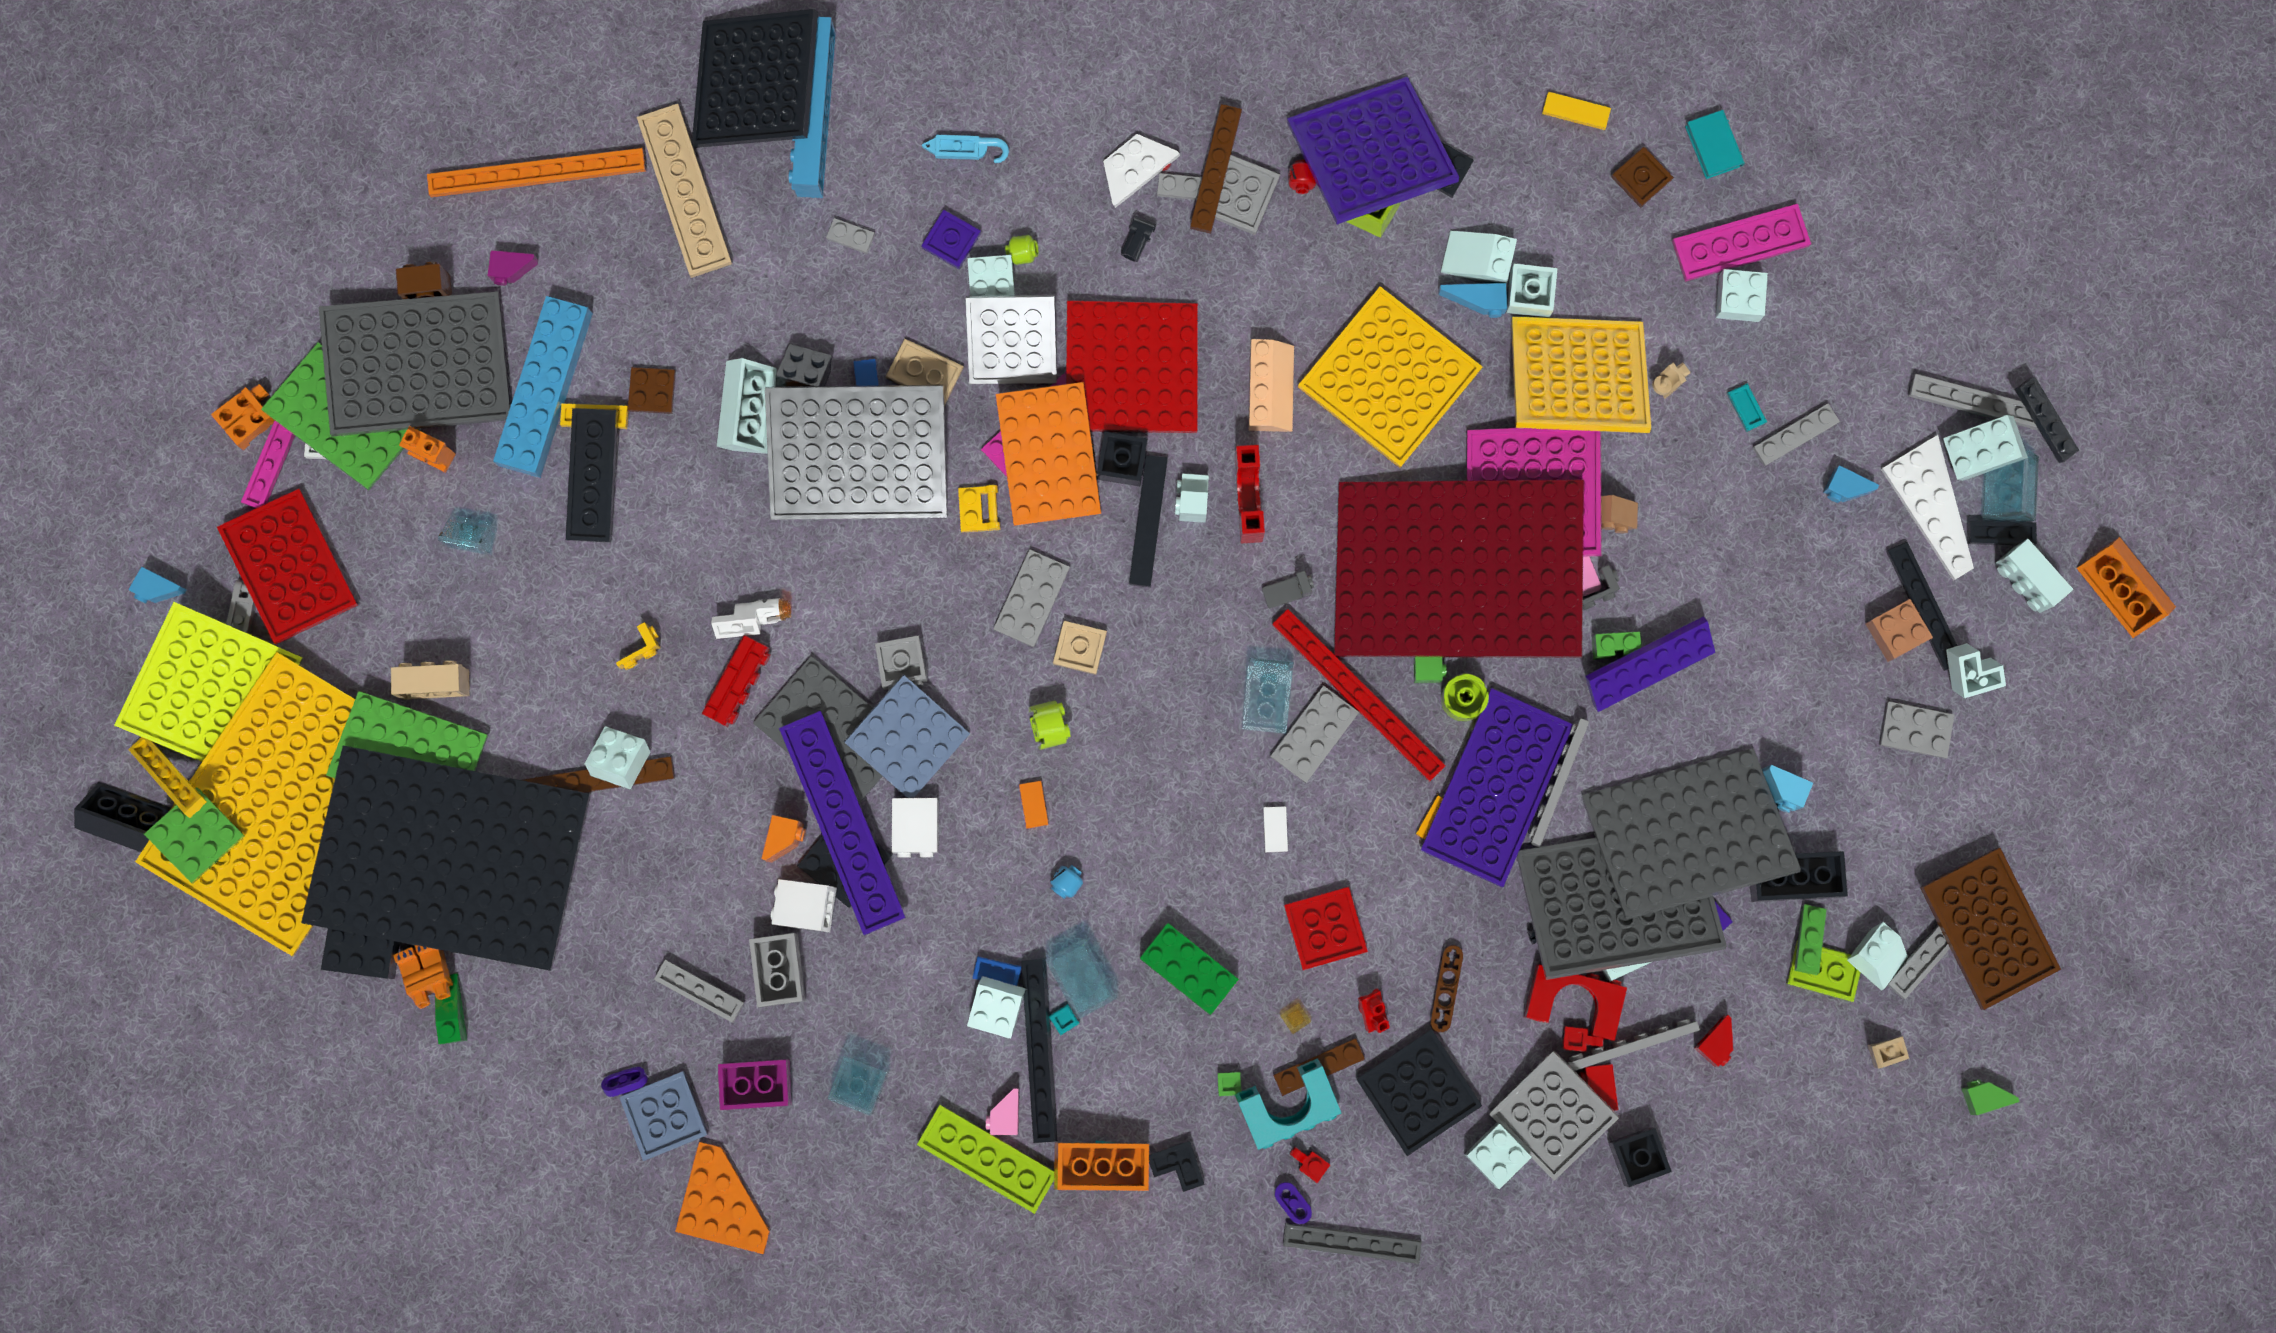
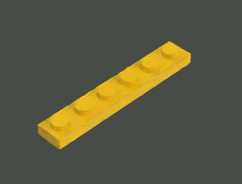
M141 737L128 749L186 816L191 818L207 802L153 741Z

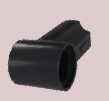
M1135 216L1121 256L1133 262H1138L1146 243L1151 240L1150 236L1155 231L1156 224Z

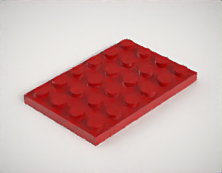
M300 489L217 526L275 645L358 606Z

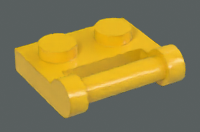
M998 486L958 488L961 533L1000 530L996 500ZM982 494H987L989 523H983Z

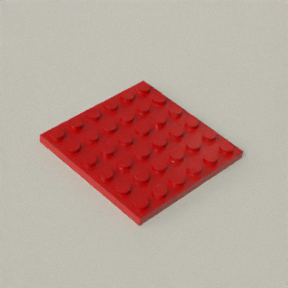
M1067 301L1066 384L1083 382L1090 431L1198 432V304Z

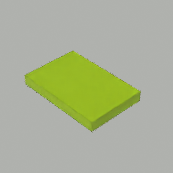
M1797 940L1786 984L1854 1002L1861 972L1847 961L1851 955L1822 947L1818 975L1794 971Z

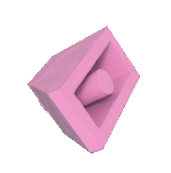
M1014 1088L990 1111V1116H986V1130H990V1135H1018L1019 1088Z

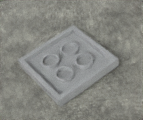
M1231 155L1215 219L1256 235L1279 181L1280 174Z

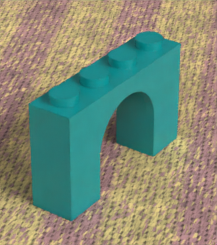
M1318 1058L1297 1067L1306 1088V1101L1300 1111L1292 1116L1276 1117L1266 1110L1256 1086L1235 1094L1258 1150L1269 1148L1275 1142L1282 1139H1290L1300 1131L1311 1130L1316 1124L1323 1121H1331L1341 1114L1330 1083Z

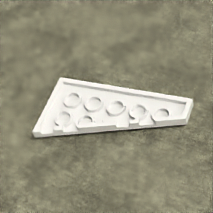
M1937 435L1885 466L1881 471L1954 581L1974 567Z

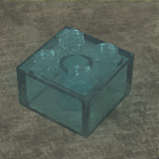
M844 1056L828 1100L864 1114L873 1115L889 1072L852 1057Z

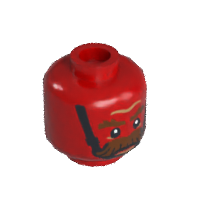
M1305 160L1296 161L1288 170L1289 187L1298 194H1306L1316 186V181Z

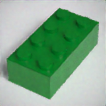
M1169 923L1166 924L1140 957L1141 961L1209 1015L1215 1011L1239 980Z

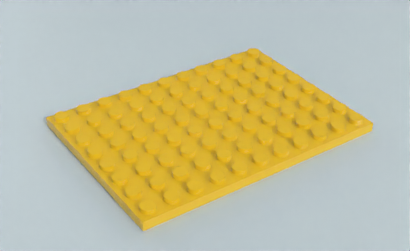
M276 652L189 781L194 788L198 787L245 837L193 884L150 840L135 862L294 957L313 928V925L302 924L301 921L335 780L326 776L355 699Z

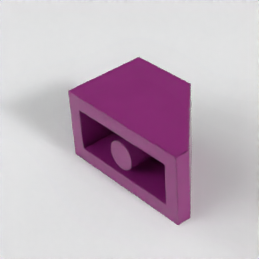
M491 250L487 276L494 281V284L506 286L507 283H515L538 265V259L534 254Z

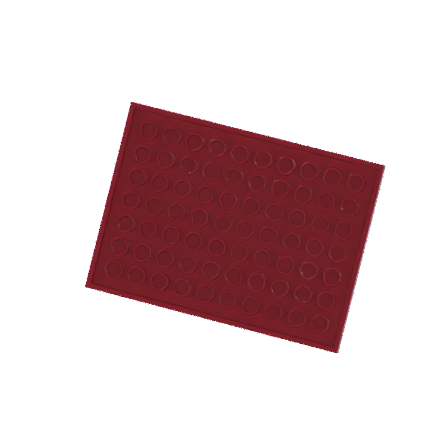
M1584 480L1339 482L1335 656L1582 658Z

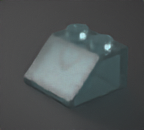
M457 516L456 520L448 519L438 536V541L448 548L492 555L497 529L491 526L492 523L478 520V523H472L468 518Z

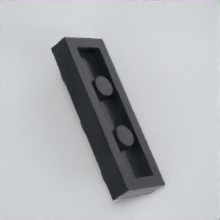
M1969 521L1967 523L1968 544L2018 545L2027 539L2033 545L2037 544L2036 522Z

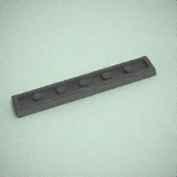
M1285 1223L1283 1246L1414 1264L1420 1263L1422 1245L1421 1240Z

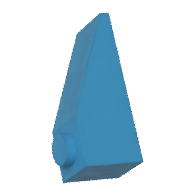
M1506 283L1440 285L1438 290L1440 296L1480 314L1488 315L1490 318L1501 317L1507 310Z

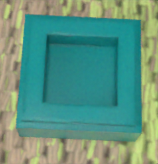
M1068 1004L1049 1016L1060 1036L1080 1024Z

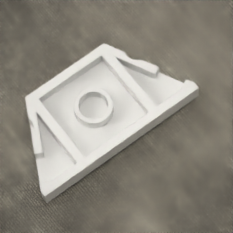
M1136 134L1103 162L1113 206L1116 208L1160 173L1168 164L1175 161L1180 156L1179 152Z

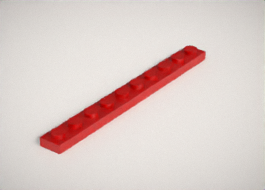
M1289 609L1272 624L1428 782L1445 767Z

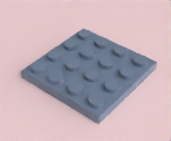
M902 675L844 740V743L907 798H914L970 733L905 675Z

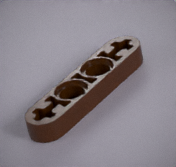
M1455 945L1446 947L1442 953L1430 1018L1431 1028L1436 1032L1447 1031L1452 1022L1463 962V952ZM1452 949L1455 950V954L1459 955V958L1453 961V966H1458L1457 970L1444 968V963L1448 965L1450 963V957H1447V952H1451ZM1446 971L1452 972L1455 976L1452 984L1443 982L1442 976ZM1443 993L1448 994L1451 998L1450 1004L1446 1007L1441 1006L1438 1002L1439 996ZM1436 1008L1449 1010V1015L1444 1013L1443 1020L1447 1021V1024L1442 1026L1441 1029L1438 1028V1024L1434 1023L1435 1019L1440 1018L1441 1013H1436Z

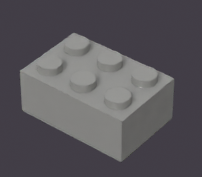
M791 933L749 939L757 1007L806 1001L798 934Z

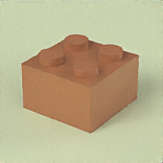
M1911 599L1866 623L1887 662L1933 638Z

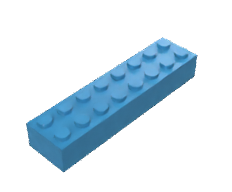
M818 17L808 138L792 140L795 141V149H791L790 153L793 170H789V183H792V190H795L797 197L823 198L836 37L831 17Z
M546 296L493 460L499 467L541 478L561 416V404L565 403L593 315L588 307Z

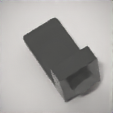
M1610 565L1598 571L1606 590L1584 599L1583 610L1594 607L1597 600L1603 599L1606 602L1616 597L1615 593L1620 590L1617 583L1619 578L1614 569L1611 570Z
M1302 571L1296 573L1294 578L1263 587L1262 592L1268 608L1271 609L1311 596V589L1314 588L1311 576H1307L1306 572Z

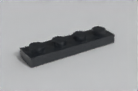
M2035 376L2027 379L2014 389L2058 463L2065 462L2079 451Z

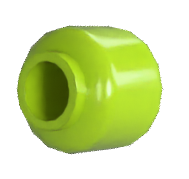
M1030 235L1011 237L1009 245L1005 246L1006 255H1011L1012 262L1015 265L1033 263L1035 257H1038L1037 241L1033 240Z

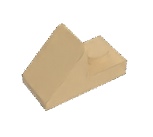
M1903 1036L1868 1045L1875 1068H1883L1909 1059Z

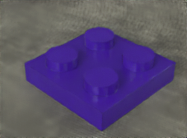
M943 210L921 247L955 268L960 269L981 235V231Z

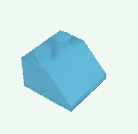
M1773 765L1762 769L1774 802L1777 804V809L1790 813V810L1795 811L1804 807L1813 785L1812 782Z

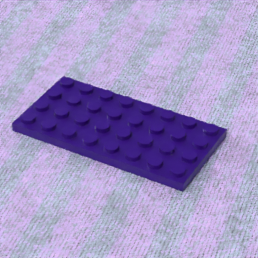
M1491 688L1488 694V704L1485 710L1478 716L1420 851L1503 888L1573 724Z

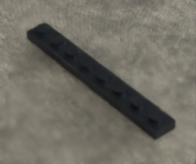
M1023 960L1021 965L1023 988L1026 989L1024 993V1011L1033 1143L1057 1142L1046 960Z

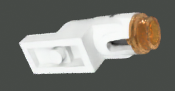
M773 598L735 604L734 615L712 617L711 623L716 639L760 634L761 625L786 621V618H791L790 601Z

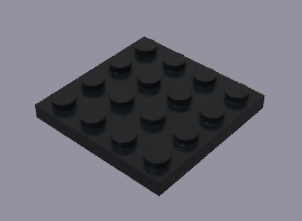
M1432 1029L1356 1079L1406 1156H1409L1482 1107V1104Z

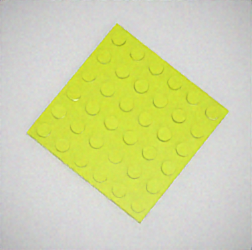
M173 602L114 726L203 762L276 652L298 665L302 657Z

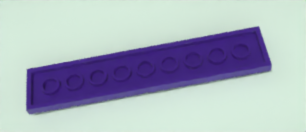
M816 712L779 728L863 935L865 936L905 919L906 916L822 712Z

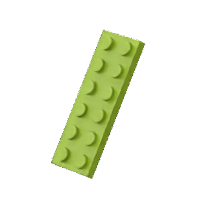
M939 1105L917 1143L921 1148L1034 1214L1054 1181L1053 1170L997 1137L990 1135V1133L942 1105Z

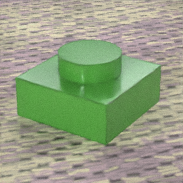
M1240 1072L1217 1073L1219 1096H1235V1094L1241 1092Z

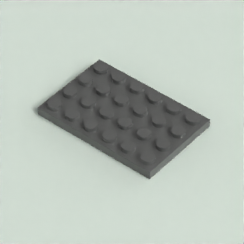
M811 656L753 724L789 754L779 728L821 711L859 804L883 777L844 743V740L873 708Z

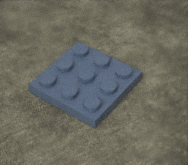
M685 1071L619 1097L643 1161L708 1135Z

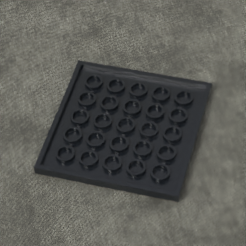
M815 9L703 21L692 146L701 148L808 138L818 12Z

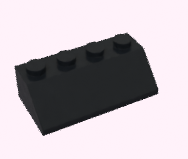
M98 782L74 808V828L142 852L149 842V839L144 834L165 816L171 808Z

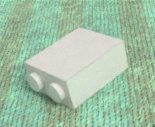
M892 798V853L897 854L898 858H911V853H920L921 858H932L933 853H938L939 800L937 798Z
M778 879V884L774 891L776 897L775 905L771 911L772 924L830 932L837 888Z

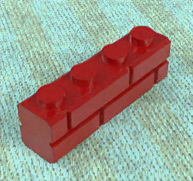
M744 635L702 714L727 728L730 724L733 725L739 716L737 710L740 704L744 705L749 698L748 689L751 685L754 686L760 677L758 671L761 665L765 666L769 661L771 654L768 652L770 649Z

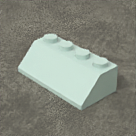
M744 358L726 361L717 447L732 451L768 454L765 387H775L777 368Z

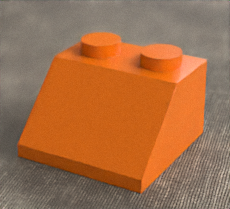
M772 815L761 859L772 863L798 847L800 841L803 842L805 839L806 829L803 828L804 824L797 820Z

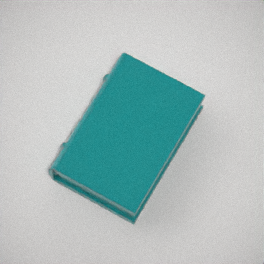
M1724 110L1687 122L1688 125L1685 128L1706 179L1740 168V165L1741 167L1745 165L1741 155L1742 152L1739 150Z

